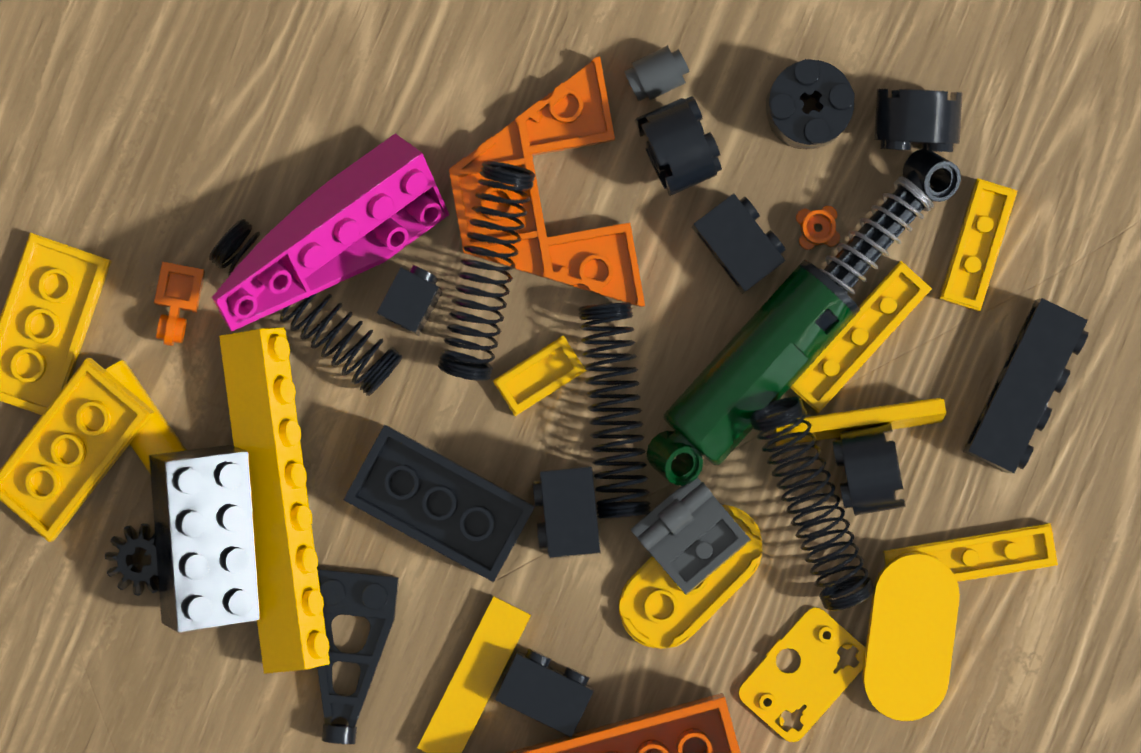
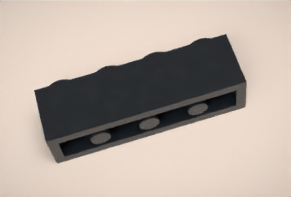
M1043 298L1034 301L963 452L1006 473L1014 474L1017 467L1020 469L1025 468L1034 449L1033 446L1029 445V442L1036 429L1039 431L1043 430L1051 415L1052 408L1047 406L1053 392L1060 393L1068 380L1070 370L1065 367L1071 354L1078 355L1087 340L1089 332L1083 330L1088 321L1087 319Z

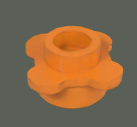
M824 206L822 210L814 211L804 208L797 213L796 221L801 227L799 244L803 249L811 250L815 245L826 244L828 247H834L839 243L840 234L836 231L835 222L838 214L834 207ZM815 224H820L822 226V230L820 232L815 231Z

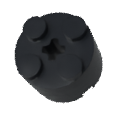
M804 59L794 63L779 74L767 95L766 113L771 130L783 143L796 149H815L828 145L849 124L854 110L855 94L848 79L835 66L827 62ZM812 96L817 100L816 108L820 111L812 110L809 114H806L801 110L804 102L800 98L802 97L807 100Z
M877 89L874 140H881L880 149L910 150L911 142H923L922 149H927V151L953 152V144H960L962 92H951L950 100H948V91L899 89L892 90V98H888V89Z
M693 96L686 99L680 98L635 119L640 137L646 135L648 139L645 150L664 189L667 188L669 196L716 176L718 171L722 170L718 156H720L719 148L711 132L704 134L700 122L703 119L702 114Z
M891 423L840 432L841 440L833 441L836 465L839 467L845 466L848 481L840 483L844 509L853 508L855 516L906 507L905 499L896 500L895 490L903 489L895 442H886L885 433L893 432Z

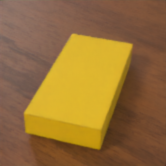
M563 335L494 379L493 383L513 414L517 416L586 372Z

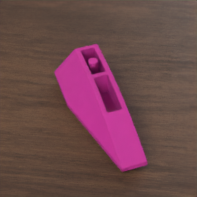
M395 133L330 179L299 204L255 246L212 296L227 327L234 331L378 266L450 214L423 153Z

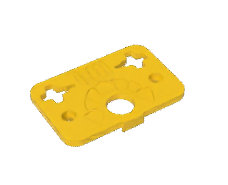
M816 607L810 608L781 640H777L765 654L766 657L741 684L739 697L747 707L788 742H797L804 737L863 670L866 648L824 610ZM825 631L830 632L831 637L829 639L823 638ZM852 646L856 647L858 652L855 658L859 661L857 666L853 668L850 665H846L843 669L840 668L834 673L833 671L838 666L837 663L840 660V656L836 653L838 649L843 647L848 650ZM787 648L797 651L800 656L798 669L791 673L780 671L776 664L778 653ZM766 698L771 699L770 706L764 705L763 702ZM805 704L806 708L802 711L799 719L803 724L802 728L798 731L794 728H790L787 732L781 727L784 724V719L781 717L782 712L787 710L793 713Z

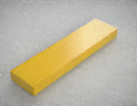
M899 261L858 306L860 311L796 380L790 389L818 414L932 288L907 265Z
M934 398L805 417L804 420L811 423L812 426L809 432L815 434L817 441L841 437L840 432L888 423H891L892 430L941 423L946 415L944 399ZM800 423L797 427L783 435L804 432L808 426L807 424ZM792 424L785 425V426H782V427H780V428L774 429V432H773V433L779 432V431H781V430H783V429H785V428L791 426ZM807 435L796 443L810 442L812 437ZM790 437L781 440L779 442H776L775 445L780 446L795 439L796 437Z
M1051 523L883 550L886 566L895 560L894 558L904 553L923 552L931 554L949 567L957 582L1058 565Z
M493 596L417 747L418 749L426 753L463 752L531 614Z

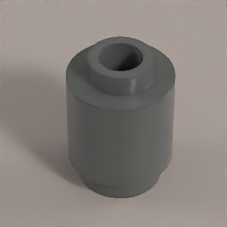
M668 45L632 62L633 67L624 71L638 102L647 97L651 101L685 84L683 75L690 72L680 50L678 49L671 53Z

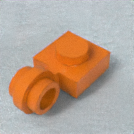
M162 261L154 304L170 307L169 315L161 314L157 327L156 339L164 340V345L173 346L175 342L183 343L187 319L179 317L180 310L197 313L205 276L204 269Z

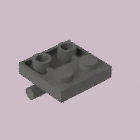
M698 477L690 484L678 488L630 529L685 595L689 594L751 541L748 535Z

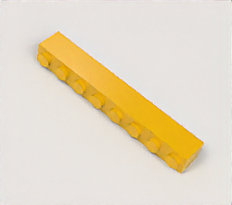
M285 327L265 328L221 335L219 338L233 444L235 447L248 451L260 620H257L263 671L264 674L306 670L329 665V640L326 636L323 615L324 601L320 593L317 570L318 557L314 548L312 513L309 509L306 488L307 473L303 465L300 442L301 429L297 420L296 391L292 382L289 360L290 346L286 337Z

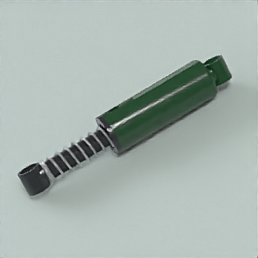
M920 149L912 153L904 163L903 177H899V180L894 182L895 192L893 194H883L885 203L881 207H871L873 216L870 219H860L862 228L858 232H849L850 241L847 244L839 243L837 245L839 253L835 257H826L827 266L825 269H819L809 261L803 260L665 412L664 420L674 431L661 432L651 440L646 452L650 465L669 482L677 486L690 484L699 476L703 467V457L714 465H720L753 429L750 420L752 414L756 410L766 407L769 403L779 400L860 311L858 305L847 294L848 291L851 294H855V290L852 287L859 279L863 282L866 281L864 274L871 266L874 269H878L875 262L882 254L889 256V253L886 251L887 248L894 241L897 244H901L897 237L905 229L912 231L909 224L917 216L920 219L924 218L920 213L922 210L931 211V208H934L933 201L942 202L948 200L956 193L961 181V174L957 165L933 151H927V149Z

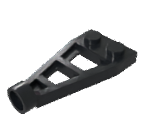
M317 569L320 593L324 601L323 615L326 636L329 640L328 653L330 661L329 665L317 667L325 721L323 724L322 741L353 745L356 743V724L395 620L399 577ZM336 616H361L369 621L370 632L362 650L357 653H344L337 649L332 632V621ZM337 661L357 663L361 668L357 689L352 695H339L333 689L332 667ZM337 717H344L349 724H333V721Z

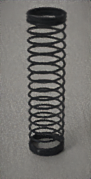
M491 161L481 164L483 167H481L482 171L480 174L489 180L480 179L478 181L479 184L510 190L522 195L526 199L510 200L485 193H476L475 196L483 200L512 205L522 210L523 213H504L481 206H474L472 209L487 215L506 217L517 222L520 226L506 227L477 219H472L469 222L478 227L505 231L517 237V239L500 240L471 232L466 235L474 240L504 245L514 250V253H497L475 246H465L464 250L478 255L501 258L509 262L511 266L496 267L471 259H463L461 263L478 269L498 271L506 275L508 279L493 280L467 272H460L458 276L469 281L494 284L503 288L506 292L490 293L464 285H457L455 289L465 294L491 297L503 305L489 307L475 301L455 298L452 302L458 306L470 309L491 311L498 315L500 319L487 320L457 311H452L449 315L466 322L488 324L497 329V332L484 333L460 325H448L446 328L458 334L485 337L494 342V345L481 346L458 338L444 339L446 344L454 347L485 351L491 355V358L478 359L464 353L442 351L438 368L444 373L475 381H485L491 378L493 367L489 362L495 360V355L490 350L498 347V342L493 337L501 333V329L496 323L504 320V316L497 310L504 309L507 306V303L500 297L507 296L510 293V290L504 284L512 281L513 277L507 271L516 266L508 257L518 255L519 251L511 244L520 242L522 238L514 231L520 230L525 226L516 217H522L527 214V210L519 204L530 201V197L523 190L533 188V181L536 176L528 169Z
M246 219L239 220L219 240L211 251L209 260H212V263H215L220 269L231 264L228 272L229 276L244 252L260 236V232H256L244 247L227 261L242 245L252 230V225L246 222ZM316 294L307 297L292 313L284 318L291 305L285 307L280 315V321L285 322L295 315L290 325L291 331H295L306 324L301 332L300 339L305 340L316 333L311 342L312 349L326 342L321 352L322 358L331 355L337 350L332 359L331 366H337L348 358L342 368V375L351 373L359 366L353 376L352 384H358L365 379L360 386V390H363L366 396H370L376 391L403 358L402 355H399V352H396V349L391 347L370 369L357 379L364 366L383 343V339H379L360 360L347 370L353 358L372 335L373 330H369L351 350L336 362L344 347L363 324V321H359L342 340L326 352L335 336L352 316V312H349L333 330L316 343L324 328L342 307V303H339L324 320L306 335L307 329L321 309L331 299L332 294H328L317 308L295 327L294 325Z
M629 302L590 305L578 309L580 311V320H593L581 324L580 328L582 330L608 331L583 337L581 341L585 344L608 346L586 350L582 355L590 358H613L586 364L584 369L588 371H618L587 378L585 380L587 384L617 386L592 390L586 396L590 398H622L590 405L587 408L589 411L622 413L590 419L589 423L592 425H627L591 433L590 437L597 439H627L596 445L591 450L593 452H631L594 460L592 463L598 466H631L599 472L594 477L596 479H636L599 486L595 489L596 492L636 493L599 500L596 503L598 505L597 513L599 515L597 517L599 519L647 515L651 512L649 510L651 508L649 506L650 502L648 501L616 502L648 495L649 491L647 489L616 488L645 482L648 480L647 476L611 475L645 468L647 466L645 462L612 460L642 455L646 451L642 448H606L643 440L644 436L632 434L602 435L641 427L643 425L641 421L602 420L634 415L642 410L640 408H599L640 399L641 396L638 394H598L635 387L639 385V382L596 381L598 379L635 373L638 369L636 367H594L635 359L637 357L635 354L593 353L632 346L636 342L633 340H590L632 332L634 330L633 327H589L590 325L632 318V304Z
M798 397L783 398L756 410L750 420L754 430L761 431L757 436L758 439L767 440L775 438L766 443L762 451H778L768 458L767 463L770 465L781 464L773 470L772 476H787L780 480L776 487L782 490L790 489L781 497L782 501H795L788 506L786 512L788 514H798L791 521V525L803 526L797 531L795 536L800 539L808 538L802 543L800 548L804 551H812L806 556L805 561L816 563L810 570L812 575H821L815 581V586L826 587L819 595L823 607L830 611L848 609L867 600L873 594L875 588L871 578L868 577V570L862 567L864 559L862 556L857 555L859 551L858 545L852 543L855 536L853 532L847 531L850 523L848 520L843 519L845 510L838 506L840 502L839 496L833 494L836 487L834 483L828 482L831 474L829 471L824 470L826 461L819 457L821 448L814 445L817 437L809 432L812 425L809 421L804 420L807 414L801 398ZM800 423L807 424L808 426L804 432L783 435L797 427ZM792 424L791 426L779 432H776L771 435L762 436L768 431ZM807 435L812 437V442L810 444H801L786 448L798 442ZM790 437H796L795 439L785 444L766 449L767 447L776 442H779ZM810 448L817 450L815 456L794 459ZM802 449L789 457L771 461L786 452ZM815 460H819L822 463L819 469L800 471ZM807 461L805 464L795 469L789 470L787 472L776 473L789 465ZM820 472L827 475L824 481L806 483ZM813 473L798 482L781 486V484L792 478ZM818 485L814 489L804 494L798 495L796 497L785 498L797 490L809 486ZM825 485H830L832 488L829 493L811 495ZM824 497L810 506L804 507L802 509L790 510L796 505L803 503L805 501ZM830 497H834L836 499V503L834 505H825L817 507L824 503L826 500H828ZM829 509L813 519L795 523V521L805 515ZM835 509H838L841 512V515L839 517L822 519L830 513H832ZM834 521L833 523H831L830 525L821 530H818L810 534L800 535V533H802L810 527H813L821 523ZM840 521L846 524L845 529L828 531ZM839 533L837 536L824 543L818 544L816 546L804 547L806 544L817 538ZM845 533L851 537L849 542L833 543ZM845 545L827 556L809 559L822 550ZM850 545L855 548L853 554L838 555ZM850 557L835 567L818 572L814 571L827 562ZM854 558H858L860 561L858 566H845ZM855 569L838 580L819 584V581L834 573ZM859 570H863L865 573L864 576H853ZM858 587H863L862 589H860L859 591H857V592H855V593H853V594H851V595H848V596L842 597V598H838V597L844 596V595H846V594H848V593L854 591V590L857 589Z

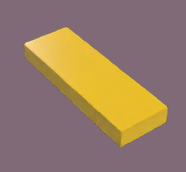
M979 178L975 179L939 300L977 312L981 311L1018 190Z

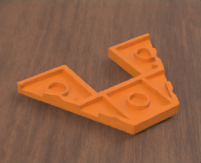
M600 56L595 57L592 62L567 81L561 83L546 97L536 102L504 129L478 146L475 151L449 169L464 254L507 267L511 266L509 262L501 258L465 251L464 247L475 246L497 253H514V250L501 244L474 240L467 237L466 234L471 232L500 240H516L517 237L510 233L478 227L470 224L469 221L477 219L506 227H517L520 224L506 217L479 213L472 208L474 206H481L504 213H523V211L506 203L477 198L475 194L485 193L510 200L526 199L522 195L510 190L479 184L478 181L480 179L489 180L480 174L483 162L491 161L515 165L528 169L535 174L532 156L615 141ZM535 176L533 188L523 190L530 197V201L519 204L527 210V214L522 217H516L525 226L520 230L514 231L522 239L518 243L511 244L519 251L518 255L508 257L516 264L513 269L622 302H629L638 307H645L631 224L624 223L547 237Z

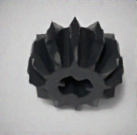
M148 523L141 524L139 535H137L131 525L124 527V535L127 542L118 536H113L110 540L120 550L119 553H105L106 560L117 561L118 564L117 567L110 568L107 571L108 576L112 577L122 573L124 576L119 581L117 587L120 590H124L133 581V593L137 596L142 595L145 582L152 593L159 591V583L156 578L158 577L155 533L150 538L151 529ZM144 548L147 550L144 555L151 556V564L145 565L142 570L136 568L139 563L133 564L132 556L133 554L140 553L141 549Z

